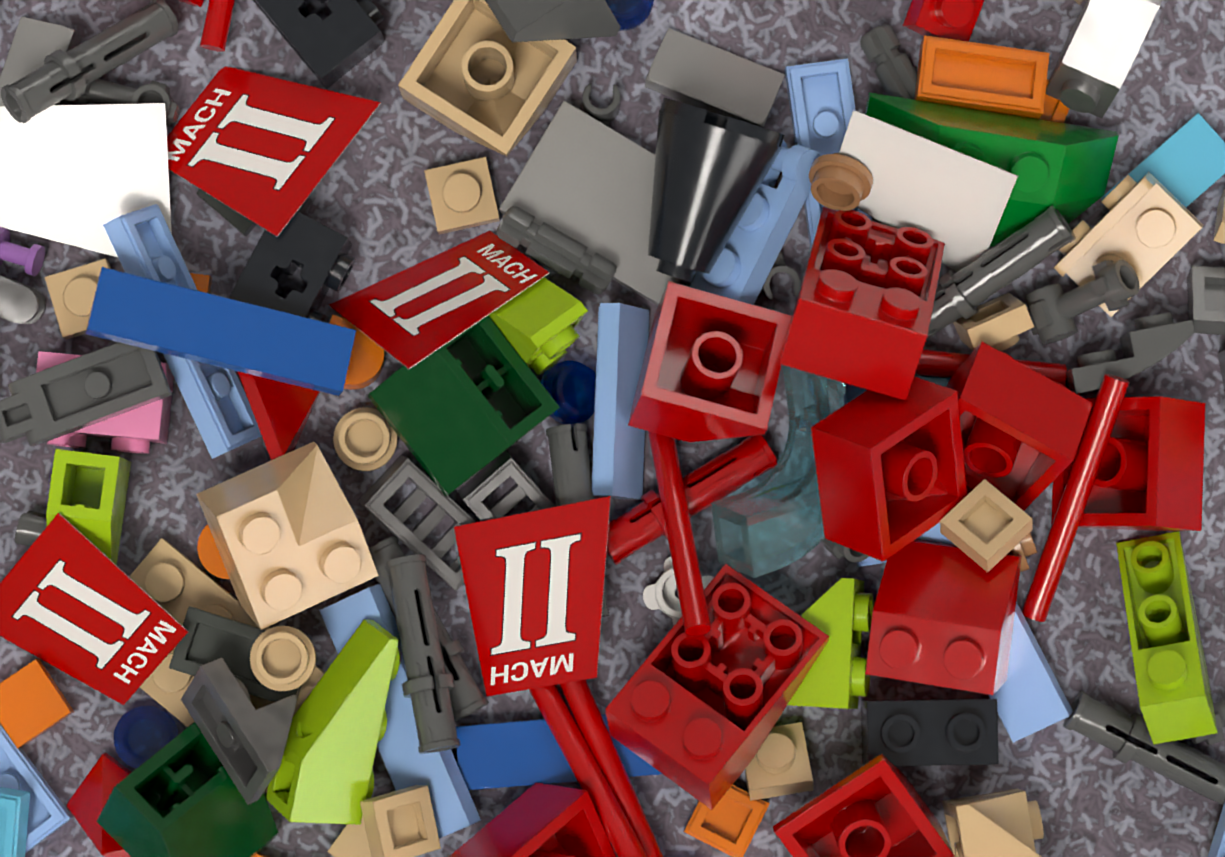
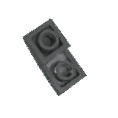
M1162 313L1134 320L1136 331L1128 332L1120 337L1124 359L1116 360L1114 349L1078 356L1079 368L1066 372L1065 386L1070 391L1082 396L1099 391L1105 374L1118 376L1125 380L1135 376L1164 359L1194 334L1193 321L1174 323L1172 313Z

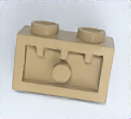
M1150 172L1138 183L1128 174L1101 201L1110 211L1093 228L1082 220L1072 230L1076 240L1059 250L1064 257L1054 266V269L1062 277L1067 274L1078 286H1081L1095 279L1093 266L1105 260H1113V262L1125 260L1135 270L1141 288L1202 229L1203 224ZM1105 303L1099 305L1110 317L1118 311H1109Z

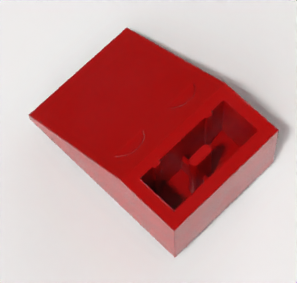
M823 207L779 364L906 401L928 336L945 243L933 239L928 233L917 228L902 227L898 229L871 221L866 215L855 210L835 211Z
M727 564L722 567L704 589L711 630L704 635L688 636L685 633L683 618L681 617L605 708L610 736L711 810L753 760L829 641L827 634Z

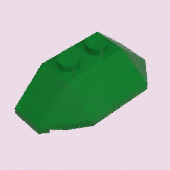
M870 92L864 113L867 116L1018 176L990 244L993 247L1032 222L1052 205L1069 224L1103 197L1119 137L1117 131Z

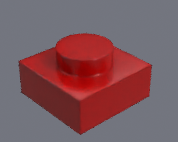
M912 0L903 26L922 36L969 42L984 0Z

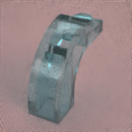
M783 365L789 415L787 442L779 462L761 483L750 490L711 503L718 563L722 565L727 564L736 571L756 578L792 564L809 553L825 538L811 427L845 405L846 383Z

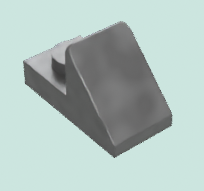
M219 658L200 666L182 696L181 701L246 803L251 804L259 800L280 768L297 696L296 694L255 710L245 685L233 676L223 658Z

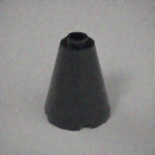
M668 98L663 99L658 114L648 255L660 259L656 271L689 282L694 281L696 271L710 273L782 149L783 134Z

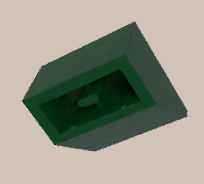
M489 316L477 322L412 368L408 369L403 365L367 395L445 496L452 493L560 408Z
M195 722L118 783L97 819V823L131 857H254L275 839L279 833L264 792L258 801L251 804L246 803Z

